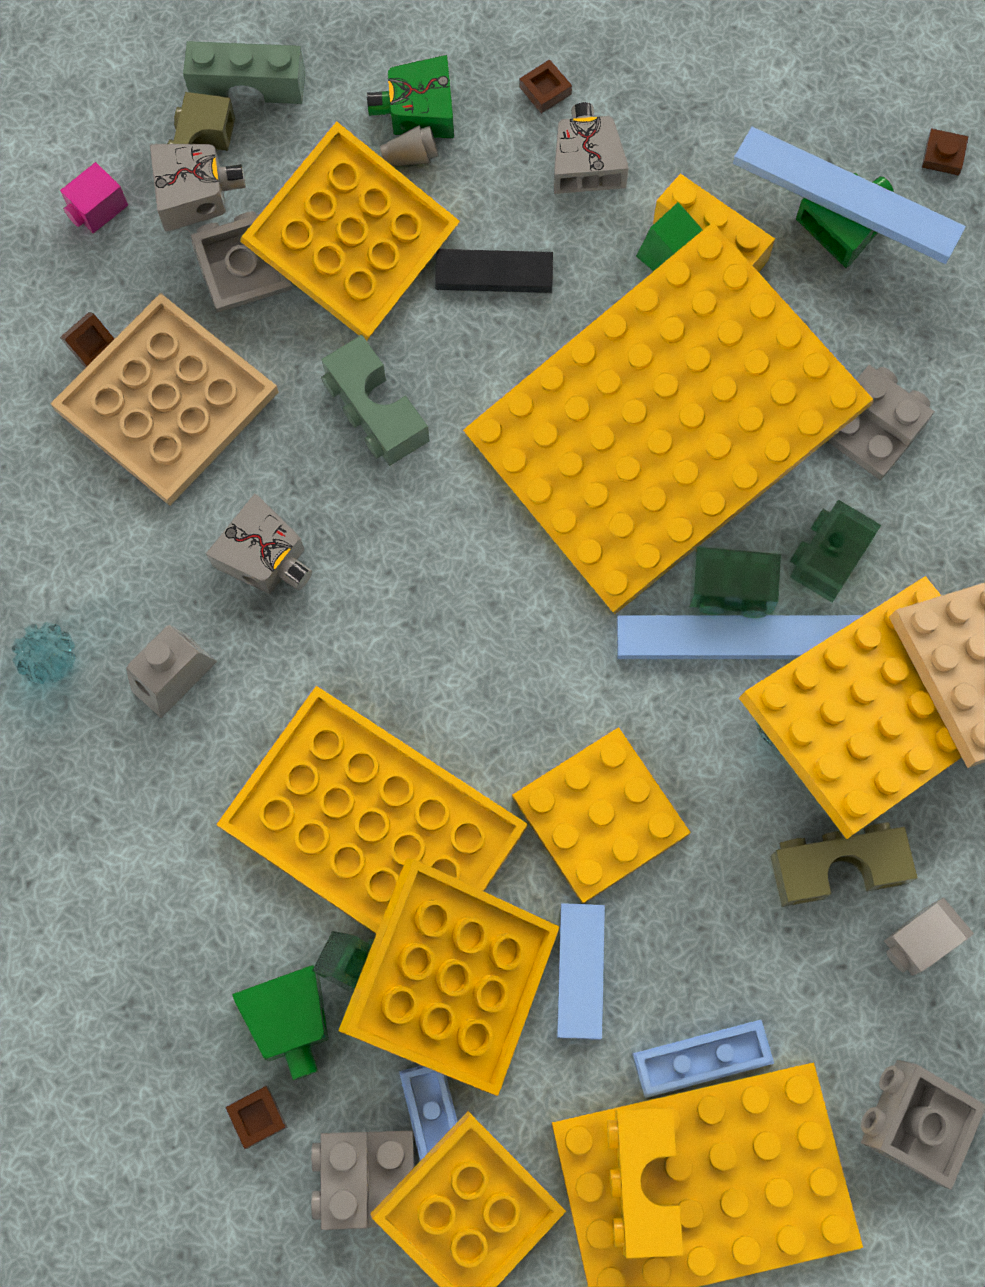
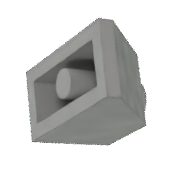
M943 897L923 908L887 937L884 942L890 949L886 951V954L901 972L908 970L913 976L926 970L970 938L974 933Z

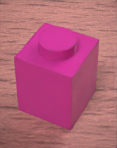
M96 162L60 190L67 204L63 210L68 218L77 227L84 224L93 234L128 206L121 186Z

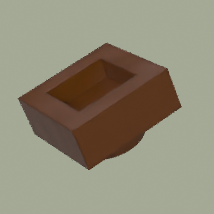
M550 59L519 78V88L541 114L572 94L571 83Z
M931 128L921 168L959 176L963 167L969 136Z
M88 312L60 337L84 367H87L115 339L96 315Z
M264 1086L225 1107L244 1149H248L288 1128L269 1086Z

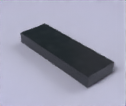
M437 250L436 290L552 293L553 252Z

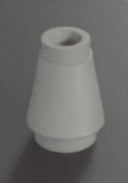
M418 125L388 141L386 144L380 145L382 158L394 167L431 163L430 159L439 157L430 126L421 128Z

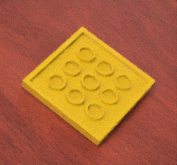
M336 121L242 235L240 242L359 336L363 335L367 341L460 221Z
M406 858L338 1032L498 1096L560 927L420 861Z

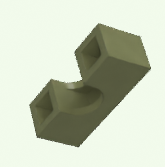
M185 92L182 107H177L175 111L174 126L176 132L174 140L170 139L167 144H210L215 149L228 151L236 119L231 99L228 97Z
M886 822L867 826L864 828L865 834L851 836L849 839H846L841 831H835L822 835V842L806 844L805 838H796L779 843L781 849L776 850L770 858L781 906L786 907L824 900L831 895L828 871L832 863L839 861L848 862L860 871L866 892L906 885L916 880L918 877L905 827L891 829L890 823Z

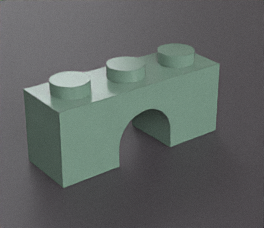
M187 41L183 76L188 92L228 97L231 87L249 86L263 94L265 103L302 104L305 67L301 46Z
M363 335L321 359L325 375L321 376L324 386L332 397L339 394L346 404L342 409L347 419L354 428L361 425L368 435L364 438V441L376 459L383 456L388 465L391 466L430 441L427 424L406 395L396 402L387 405L377 404L368 398L370 392L375 387L386 381L384 364Z

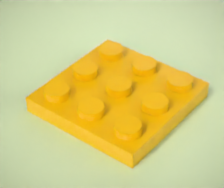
M619 727L512 794L513 800L582 904H585L691 834Z
M467 1111L370 1215L439 1287H497L564 1215L566 1210Z

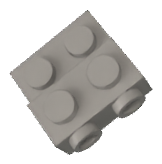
M256 212L242 213L234 218V222L221 226L218 223L205 224L196 230L197 233L191 234L192 246L217 313L292 289L291 282L240 242L242 235L260 215H257Z
M868 365L856 380L873 398V404L827 442L876 478L882 480L928 424L935 411L929 408L930 401L923 393L916 390L908 393L897 385V377L892 371L885 367H879L876 370L871 365Z
M897 1060L895 1065L887 1067L880 1077L879 1087L883 1090L877 1106L870 1108L862 1118L861 1130L865 1134L861 1143L895 1163L904 1165L934 1183L952 1190L985 1111V1104L921 1066Z
M413 1131L321 1133V1143L312 1144L311 1155L312 1171H321V1191H313L311 1201L312 1219L321 1220V1230L380 1227L371 1218L370 1213L414 1168Z

